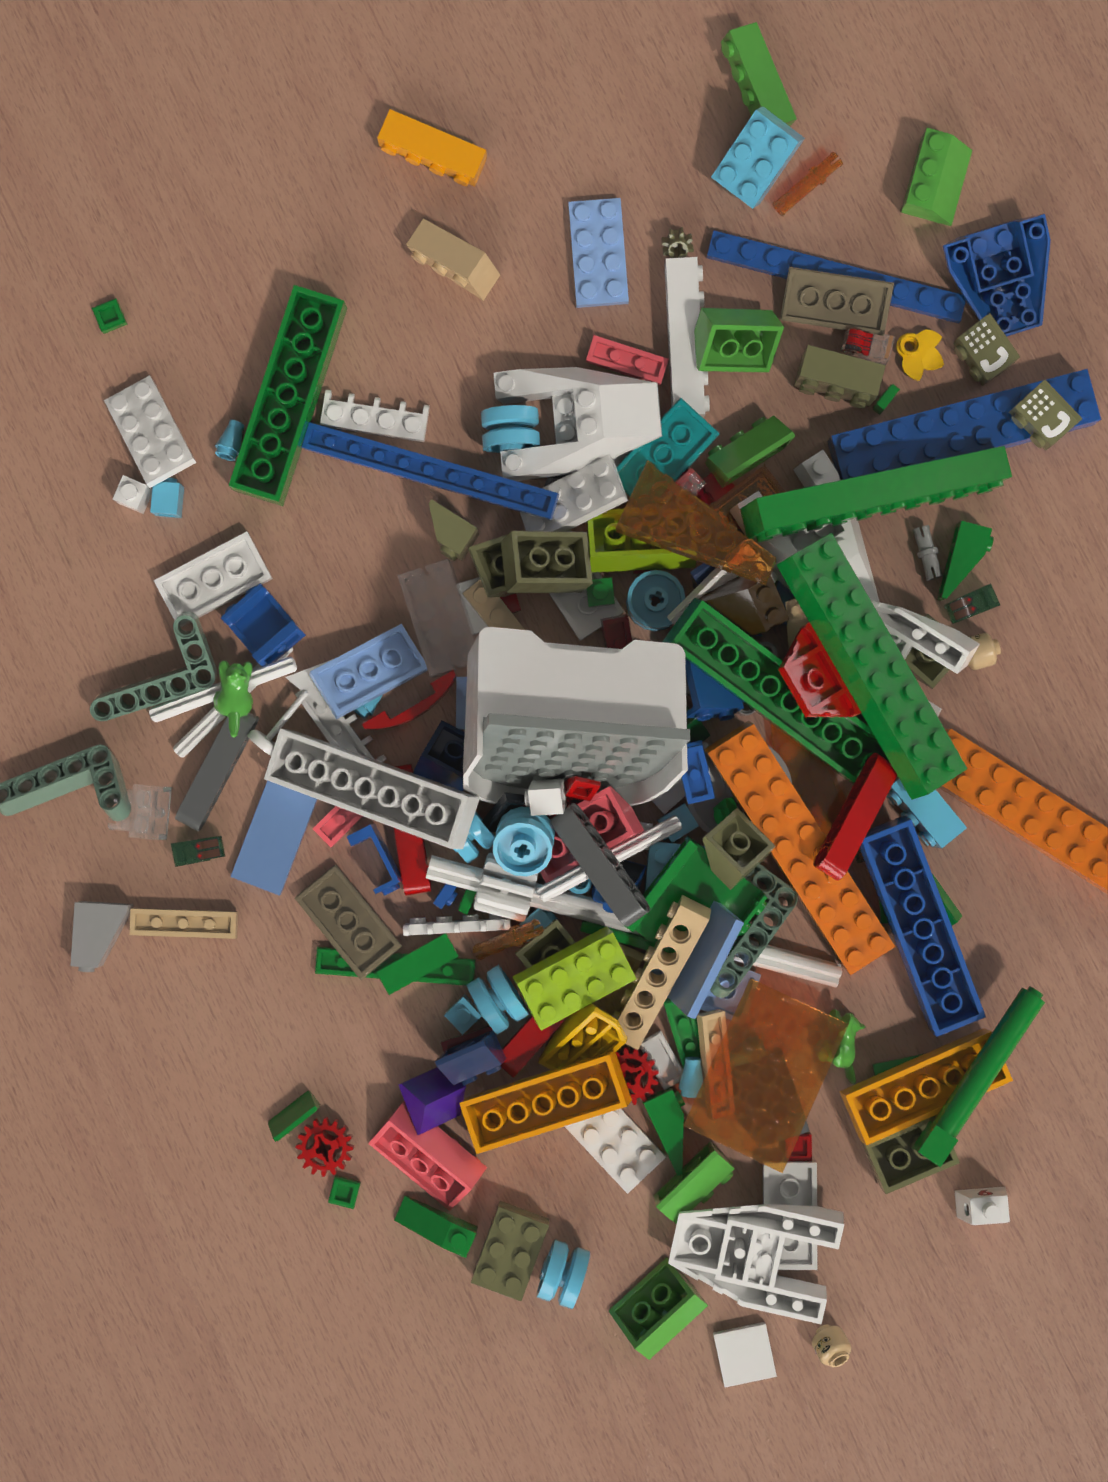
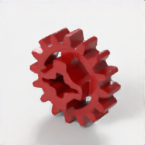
M625 1046L624 1053L621 1054L618 1050L615 1053L624 1078L627 1070L630 1073L638 1072L635 1075L634 1081L631 1078H625L627 1088L633 1091L629 1092L632 1103L636 1105L637 1098L640 1097L645 1102L647 1101V1092L652 1095L654 1094L655 1090L651 1085H658L659 1080L653 1076L659 1074V1069L652 1068L656 1062L655 1059L647 1060L648 1051L641 1055L639 1054V1049H634L633 1052H630L628 1046ZM628 1059H636L640 1061V1063H631ZM648 1072V1082L643 1086L641 1076Z
M325 1117L323 1123L320 1124L316 1118L313 1120V1127L308 1124L304 1126L307 1134L300 1133L298 1135L302 1142L297 1143L295 1148L302 1150V1152L297 1156V1159H305L302 1167L305 1169L311 1166V1174L313 1175L317 1170H321L322 1177L326 1176L327 1170H330L332 1175H336L337 1166L343 1170L346 1167L343 1160L350 1161L352 1158L347 1151L354 1149V1145L348 1144V1141L353 1136L352 1134L345 1135L344 1132L347 1126L339 1128L338 1119L330 1124L328 1117ZM326 1130L334 1132L337 1136L334 1137L328 1134ZM314 1133L315 1143L308 1147V1140ZM322 1141L325 1145L330 1144L331 1147L328 1152L325 1149L320 1150L319 1147ZM342 1146L341 1156L336 1160L334 1152ZM316 1157L322 1160L324 1164L315 1161L313 1158Z

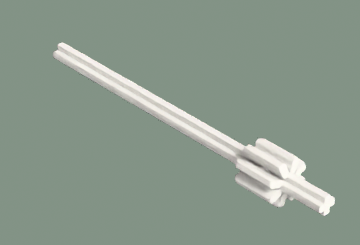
M493 853L487 855L483 869L431 856L426 879L477 892L474 901L475 910L523 922L531 906L642 936L635 930L632 932L627 929L614 913L606 912L603 909V904L595 902L591 897L565 891L543 902L537 893V888L542 886V884L536 883L538 874L526 877L515 876L504 871L496 862ZM741 937L736 938L734 942V947ZM749 940L753 946H759L758 942ZM771 945L765 947L753 964V966L835 988L838 986L839 978L842 975L841 964ZM734 957V961L744 963L741 958Z

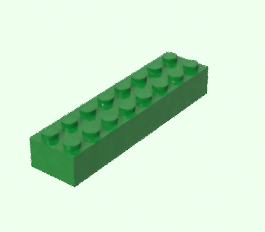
M297 285L293 286L228 485L233 491L282 507L284 506L302 451L309 422L311 423L348 309L344 300Z

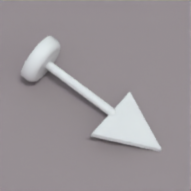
M327 662L285 677L298 687L302 693L267 736L255 729L247 735L253 743L270 756L275 746L272 739L307 696L326 710L327 703L309 674L310 671Z

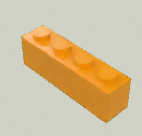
M389 109L377 137L379 146L385 153L392 156L396 154L404 156L407 162L416 166L420 164L425 165L436 175L444 176L446 174L451 176L456 183L462 186H468V184L476 186L487 160L486 149Z

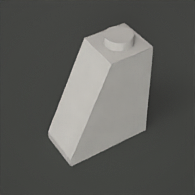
M91 901L75 902L70 966L79 967L78 971L95 972V968L103 966L130 916V909L133 908V904Z

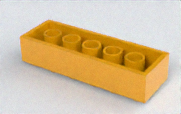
M982 1028L839 1091L860 1141L865 1145H869L937 1115L992 1031ZM1006 1063L987 1092L1013 1081Z
M611 1050L468 1096L459 1104L476 1154L627 1107L632 1099L615 1050Z

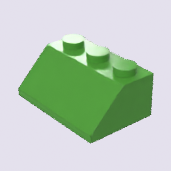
M926 128L919 144L901 213L951 226L972 149L952 134Z
M701 308L694 330L698 371L770 372L784 329L783 324L772 310Z
M774 415L769 419L763 416L751 425L753 429L747 433H744L742 430L732 436L730 444L722 447L720 444L710 450L705 464L720 486L724 488L785 449L795 437L793 431Z
M710 1141L683 1167L682 1175L677 1176L675 1174L653 1196L655 1205L664 1215L677 1224L680 1211H692L700 1202L703 1204L707 1202L714 1194L712 1190L719 1183L724 1185L733 1176L732 1171L735 1168Z
M667 1257L608 1311L634 1349L649 1360L708 1306L696 1288L680 1270L668 1264L669 1258Z

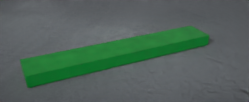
M317 947L315 974L358 977L335 948ZM394 953L365 978L380 979L376 973L378 970L407 954ZM455 958L414 982L466 986L474 980L476 959Z

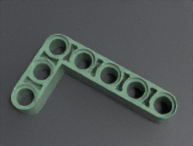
M189 611L183 612L173 624L174 633L186 667L98 695L90 705V714L97 721H107L207 689L213 685L218 674L200 620L196 614ZM180 620H190L193 623V630L184 631L180 627ZM191 644L199 645L202 648V655H192L189 652V646ZM200 669H206L211 673V679L208 681L201 680L197 672ZM180 677L184 679L186 687L183 689L176 688L173 685V678ZM148 686H157L161 691V695L158 697L151 696L147 690ZM123 694L133 695L135 704H126L122 698ZM106 702L110 706V712H101L97 707V703Z
M101 744L0 783V813L4 816L14 815L90 784H94L100 807L114 821L126 819L131 812V804L119 761L107 746Z
M761 864L754 868L745 879L758 887L757 881H761L766 885L767 890L762 891L767 896L765 900L767 905L756 916L748 931L740 938L727 956L710 991L713 995L720 998L727 997L739 985L798 902L796 891ZM778 897L785 898L788 906L781 905ZM763 917L770 918L773 921V926L767 925ZM749 937L756 938L759 946H753L749 942ZM734 957L741 958L744 962V967L737 966L734 962ZM720 977L725 978L729 982V988H724L720 985Z

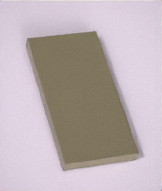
M789 267L780 320L841 330L857 329L866 333L884 336L894 282Z
M336 864L295 897V900L360 980L364 979L402 947L400 942Z

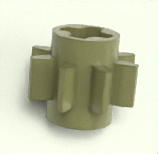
M683 227L679 230H672L670 228L668 236L661 238L662 245L664 246V256L669 254L671 258H684L688 252L694 251L693 244H691L693 241L692 234L686 235L683 232Z

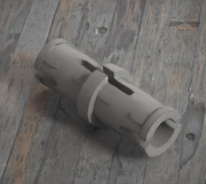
M926 525L922 526L924 537H922L919 527L912 531L919 549L917 553L918 559H922L926 581L934 580L932 568L934 569L936 579L942 577L943 573L941 572L936 555L939 553L938 549L934 547L930 527Z

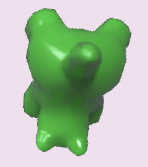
M223 660L219 663L221 690L215 693L213 701L216 711L229 718L230 735L235 738L239 731L240 717L246 716L251 711L253 705L252 695L248 692L252 664L250 662H245L243 665L233 663L230 666L227 661Z
M833 1009L828 1016L830 1036L827 1040L818 1041L816 1044V1054L821 1061L830 1062L836 1067L844 1068L846 1078L851 1084H855L856 1078L853 1068L856 1054L855 1035L860 1029H864L865 1025L861 1024L852 1013H846L841 1017L839 1011Z

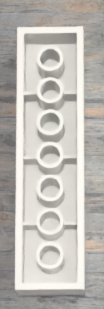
M287 729L279 730L264 777L265 780L450 849L464 848L480 797Z

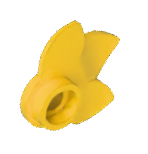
M923 330L918 334L905 333L897 340L896 351L902 357V369L909 378L920 381L924 370H937L944 366L942 356L935 348L942 339V336L937 332ZM905 343H911L913 350L907 351L904 347Z

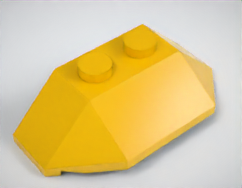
M590 1004L565 1019L553 1034L538 1063L552 1070L611 1050L616 1052L627 1042V1036L616 1018L597 1006Z

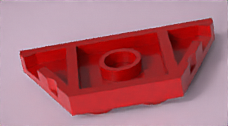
M810 622L801 626L778 670L804 716L854 717L860 714L859 707Z

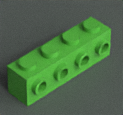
M757 22L729 30L721 41L722 53L729 61L732 77L739 85L742 101L748 107L751 116L756 109L765 107L788 126H791L797 118Z

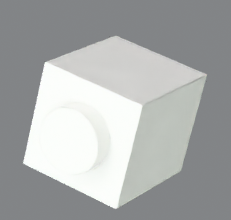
M123 475L113 500L120 505L144 514L152 495V489L148 485Z
M564 779L531 782L529 789L525 790V805L530 807L531 816L564 813L567 805Z

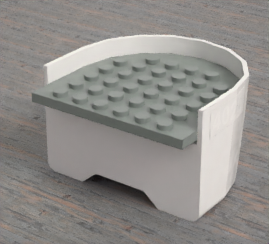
M485 627L478 634L468 653L463 789L474 796L480 797L479 800L496 804L505 792L525 795V790L529 789L532 781L564 779L565 782L570 777L577 776L600 781L601 786L596 793L611 786L630 806L649 802L667 792L688 771L687 743L690 741V729H687L685 652L680 645L633 640L623 649L546 643L530 630Z

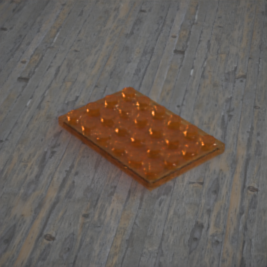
M750 978L683 1126L783 1173L849 1024Z

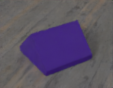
M438 1067L398 1084L417 1135L461 1115L459 1103L464 1100L466 1086L462 1082L453 1085Z

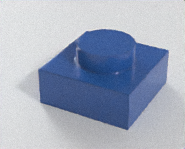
M444 884L433 900V904L440 909L445 904L450 906L458 894L454 891L456 886Z

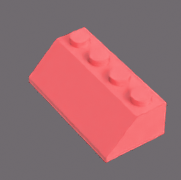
M611 786L596 793L591 801L584 800L577 804L610 849L644 831L633 808ZM556 831L552 857L547 867L540 871L546 883L580 866Z
M405 1101L400 1104L368 1143L449 1211L473 1189L487 1169L476 1156L464 1149L457 1140L451 1138L439 1126L417 1135Z

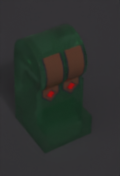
M988 584L945 604L944 607L951 623L955 624L998 607L1000 603L992 585Z
M222 836L171 843L175 867L225 857Z

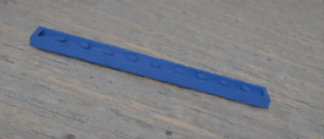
M715 230L713 231L706 257L707 259L787 279L789 267L894 282L890 306L958 324L961 321L966 299L962 294Z
M310 422L302 444V448L308 451L548 520H552L559 494L553 491Z

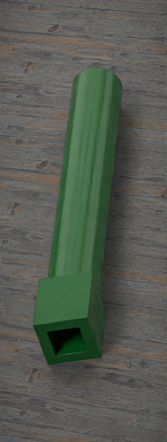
M1031 986L1028 989L1023 987L1020 989L934 1121H929L912 1148L940 1168L958 1142L956 1137L1045 1004L1041 999L1043 997L1041 992Z

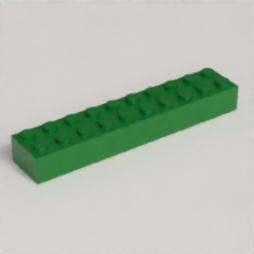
M1005 446L759 497L740 508L747 540L757 538V542H764L782 534V537L795 535L798 531L806 528L807 532L821 529L824 525L830 523L832 526H838L856 518V521L871 518L872 515L878 513L881 516L892 514L901 508H905V511L912 510L928 502L929 505H935L952 497L953 500L968 497L969 494L975 492L977 495L993 491L992 489L1004 486L1003 481L1011 478L1012 473Z
M830 533L778 563V569L812 625L911 800L929 795L967 770L965 763L833 534Z
M694 598L662 641L664 643L680 645L685 652V659L853 785L867 759L872 754L878 753L888 760L870 727L857 717H805L778 670L782 660L703 600Z

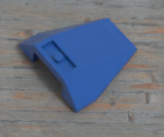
M1045 214L1005 222L960 236L942 245L948 271L979 321L990 313L1006 337L1042 326L1051 242Z

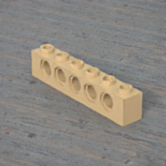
M684 895L681 896L678 903L673 901L667 913V916L670 917L667 924L660 925L655 935V938L658 939L655 946H649L644 955L645 965L642 969L639 967L634 973L636 980L632 981L634 983L632 989L625 990L620 1000V1004H622L620 1011L615 1010L612 1014L619 1021L627 1036L625 1044L637 1050L640 1048L710 920V908ZM684 925L688 930L679 931L675 926ZM671 947L676 952L667 953L663 950V948ZM660 969L663 971V974L656 975L651 970ZM641 991H648V992H650L652 995H651V996H644V995H642L640 992H641ZM635 1012L640 1017H631L628 1013Z

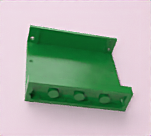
M687 836L643 894L650 906V911L626 928L632 932L634 930L655 945L658 940L655 938V935L660 925H666L670 918L667 916L671 904L673 901L678 903L681 896L684 895L708 908L711 907L713 901L721 903L744 922L738 936L742 937L748 931L751 925L749 921L755 914L759 915L766 907L767 902L765 900L767 896L745 878L730 890L711 871L706 849ZM684 925L675 926L679 931L688 930ZM671 947L663 948V950L667 953L676 952Z

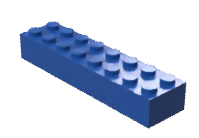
M904 815L869 829L860 846V850L928 1029L938 1037L985 1018L984 1010L912 820Z

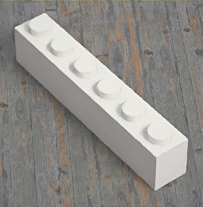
M697 257L666 258L664 270L671 407L682 398L704 418L705 412L710 411L709 395L704 396V385H708V371H698L694 335L700 307H704V291H699V281H703V267L698 265Z

